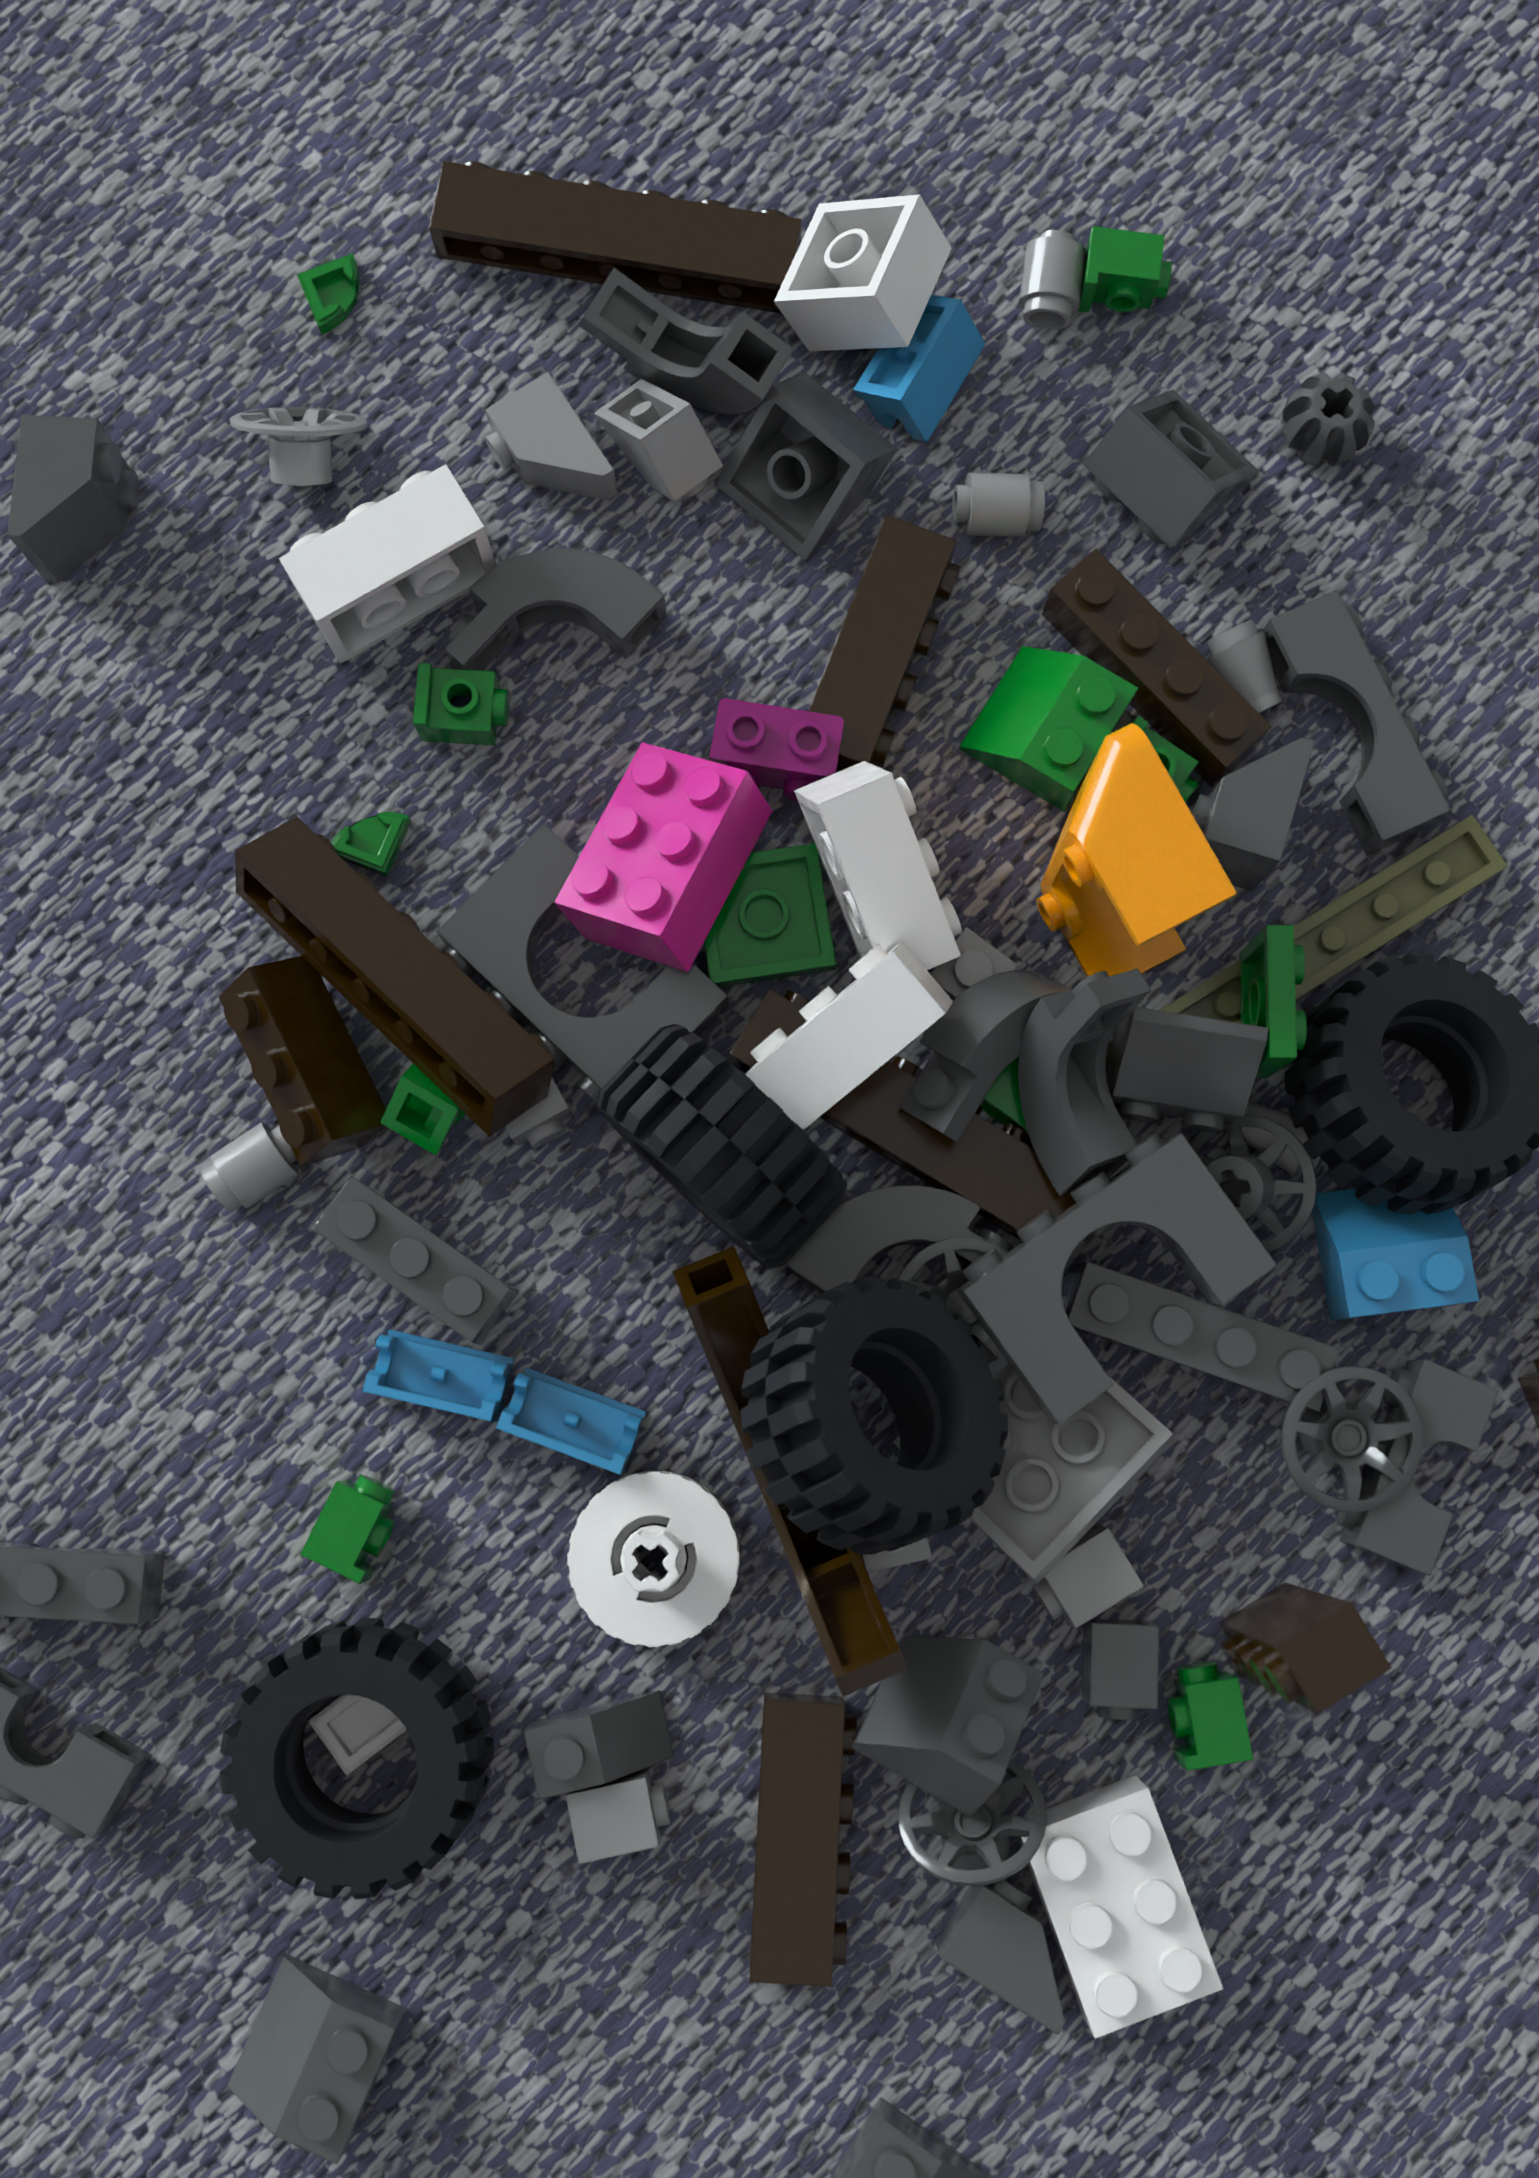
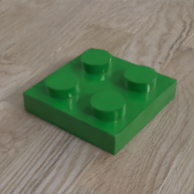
M815 843L752 852L704 941L709 977L716 986L726 987L836 969L823 880Z
M1266 925L1239 953L1241 1024L1269 1028L1266 1046L1256 1078H1269L1297 1058V1050H1303L1306 1042V1017L1303 1010H1296L1295 985H1301L1304 978L1305 955L1302 945H1294V925Z

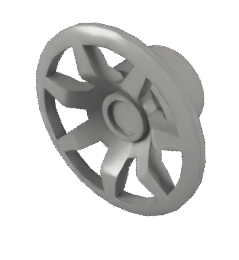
M279 407L240 412L230 418V425L237 430L268 435L270 481L283 485L312 486L332 482L330 436L362 431L367 428V420L359 415L340 410ZM292 417H303L301 422L293 421Z

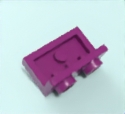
M723 698L718 704L709 761L746 770L757 787L759 785L783 789L782 795L784 797L798 801L794 790L837 772L844 720L842 717Z

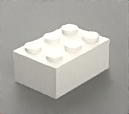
M446 464L433 472L421 471L414 474L402 484L399 491L378 503L366 502L357 506L347 515L344 522L323 534L311 533L302 537L293 544L289 553L279 558L304 605L340 664L470 591L469 588L477 580L497 567L485 527Z
M862 761L794 790L860 959L878 944L888 953L901 941H903L926 970L961 956L954 936L962 933L961 925L949 899L944 898L940 900L931 877L939 874L938 863L928 841L925 838L917 840L909 816L916 814V806L912 794L902 777L894 780L891 772Z
M1132 1776L1046 1809L1045 1836L1040 1848L1028 1863V1867L1083 2018L1094 2038L1096 2039L1223 1990L1149 1788L1137 1776ZM1034 1814L1026 1816L1024 1819L1033 1822ZM1018 1837L1021 1847L1028 1837Z

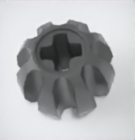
M1325 372L1307 378L1302 383L1301 388L1295 389L1289 395L1283 409L1282 418L1286 424L1283 426L1282 435L1289 449L1300 448L1304 451L1301 461L1317 466L1321 458L1326 459L1330 466L1334 467L1348 462L1355 456V451H1359L1367 445L1375 423L1371 417L1374 412V402L1368 390H1359L1354 386L1355 378L1340 373L1336 379H1333Z

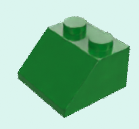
M1022 646L963 739L959 750L1064 812L1084 781L1104 738L1115 731L1131 704L1138 687L1085 656Z

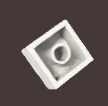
M920 194L821 203L815 211L774 303L808 351L908 347L952 247Z

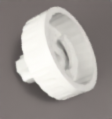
M645 1471L631 1474L614 1481L597 1493L589 1501L588 1506L580 1513L575 1529L571 1533L569 1540L570 1548L567 1553L571 1587L575 1591L576 1600L580 1607L588 1614V1618L613 1638H619L628 1644L646 1645L647 1647L681 1643L682 1640L694 1637L701 1633L702 1629L707 1625H711L731 1598L732 1591L736 1585L740 1564V1548L736 1528L722 1502L701 1483L687 1476L668 1471ZM651 1523H658V1524L667 1525V1527L658 1526V1525H650V1526L641 1527L640 1529H638L637 1531H635L634 1533H632V1534L630 1535L631 1532H633L634 1530H636L637 1528H639V1527L642 1526V1525H647V1524H651ZM642 1544L648 1550L658 1546L666 1554L662 1564L668 1573L661 1576L654 1570L650 1572L641 1563L642 1557L636 1550L638 1546ZM685 1545H686V1547H687V1552H688V1557H689V1558H688L687 1568H686V1571H685V1573H684L685 1565H686V1560H687L686 1551H685Z

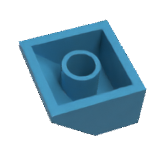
M1357 1188L1316 1194L1312 1215L1330 1321L1479 1301L1468 1235L1453 1207L1433 1214H1427L1418 1210L1409 1215L1389 1210L1387 1208V1200L1374 1207L1355 1197Z

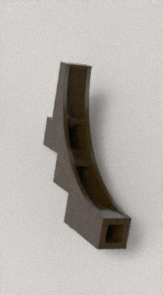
M730 1247L672 1271L842 1696L844 1697L908 1670L860 1554L854 1553L849 1547L837 1550L821 1543L817 1539L818 1530H813L809 1533L801 1530L788 1519L791 1513L790 1509L784 1503L775 1505L764 1490V1487L769 1483L762 1469H753L747 1450L753 1447L751 1435L742 1431L741 1409L749 1405V1398L741 1396L745 1371L754 1366L750 1363L751 1353L759 1339L769 1334V1330L735 1247Z

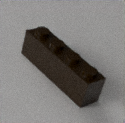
M889 515L885 517L808 710L810 712L840 716L844 720L838 757V772L862 761L884 767L896 732L886 728L894 708L905 712L918 679V676L908 672L916 653L927 657L940 622L930 618L937 598L949 601L961 569L960 565L952 563L956 544L955 539Z
M1094 549L1050 589L1042 615L1082 656L1089 658L1138 687L1130 705L1144 720L1149 722L1148 724L1160 736L1199 761L1194 771L1211 788L1246 758L1272 727L1097 549Z
M1289 1583L1281 1584L1219 1622L1228 1637L1226 1641L1220 1644V1647L1226 1659L1241 1679L1248 1676L1256 1687L1263 1685L1271 1695L1278 1693L1288 1704L1295 1702L1316 1714L1392 1668L1353 1603Z
M764 1692L749 1982L832 1987L833 1965H845L847 1922H835L836 1894H849L850 1852H838L839 1824L852 1825L854 1787L853 1783L841 1782L843 1755L855 1756V1750L852 1746L857 1733V1715L845 1714L843 1696Z

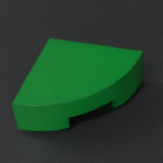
M353 253L297 274L321 334L323 335L336 328L350 314L359 294L360 275Z
M377 813V815L362 819L350 827L346 826L337 833L331 843L343 860L388 877L410 826L411 819L409 816L401 813Z

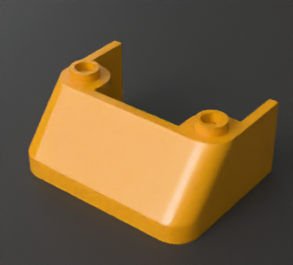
M1130 723L1107 735L1075 797L1041 881L1043 896L1036 899L1038 911L1046 926L1052 932L1061 930L1086 977L1101 971H1106L1109 976H1113L1137 968L1143 974L1185 952L1187 949L1175 927L1229 900L1237 894L1145 733L1136 724Z

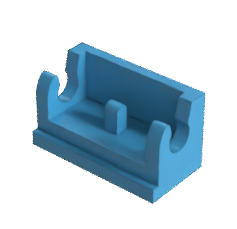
M931 294L909 346L877 349L853 391L858 398L864 400L875 419L882 426L891 430L897 419H899L903 423L904 429L914 440L928 442L986 345L963 302L960 299Z
M390 1329L387 1335L381 1334L375 1344V1348L379 1350L375 1369L367 1373L362 1392L486 1421H499L514 1358Z
M527 1367L524 1373L517 1375L513 1384L515 1390L508 1408L505 1407L502 1411L496 1429L616 1474H624L645 1419L646 1411Z

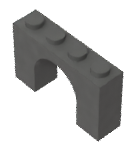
M543 824L436 932L448 947L445 952L450 953L458 961L463 972L470 979L475 974L479 976L493 990L491 993L501 1001L508 1015L515 1021L522 1017L538 1033L537 1036L545 1042L551 1055L555 1058L554 1065L557 1068L567 1060L584 1077L577 1084V1087L596 1105L599 1091L659 1028L672 1024L682 1025L691 1034L695 1033L700 1037L728 1008V996L692 964L689 972L667 966L634 1001L623 1009L609 1015L579 1017L567 1014L548 1003L537 991L534 983V952L545 930L562 913L554 902L579 856Z
M1157 1132L1149 1135L1124 1155L1130 1164L1110 1179L1103 1171L1095 1174L1070 1193L1076 1201L1073 1206L1056 1218L1050 1210H1046L1017 1231L1023 1242L1001 1257L998 1251L993 1249L963 1270L969 1281L956 1291L1047 1418L1059 1425L1114 1385L1073 1328L1065 1312L1062 1300L1061 1286L1066 1263L1075 1247L1088 1234L1100 1227L1116 1222L1132 1224L1149 1231L1165 1244L1209 1304L1224 1305L1277 1266L1182 1133L1169 1136L1164 1140L1160 1138Z

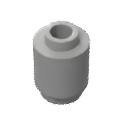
M1062 230L1045 231L1040 237L1031 240L1026 246L1019 305L1024 310L1023 320L1030 326L1056 330L1063 329L1071 324L1072 315L1079 310L1086 249L1069 232Z
M968 472L965 484L955 485L952 501L953 522L963 523V531L966 536L1024 537L1027 531H1040L1042 527L1045 509V490L1042 481H1030L1027 474Z
M263 1121L210 1156L212 1163L200 1170L208 1188L228 1212H232L241 1205L248 1209L299 1174L298 1168L294 1163L297 1159L291 1146L284 1140L280 1127L277 1126L271 1130Z

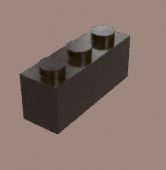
M302 956L248 967L218 996L224 1008L225 1018L229 1026L236 1032L250 1061L253 1076L258 1085L263 1088L278 1119L280 1132L284 1140L291 1146L300 1167L356 1150L364 1146L386 1128V1126L380 1123L386 1108L320 973Z

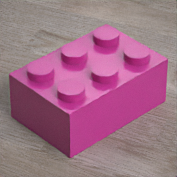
M642 742L554 903L585 939L689 972L773 811L748 771Z

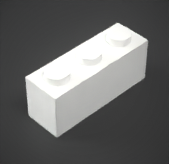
M903 941L888 953L880 944L876 945L848 969L856 978L855 981L838 995L830 986L825 988L799 1011L806 1020L805 1023L789 1036L779 1027L750 1052L757 1063L745 1075L763 1093L784 1110L783 1112L803 1130L945 1015L953 1003V1000Z

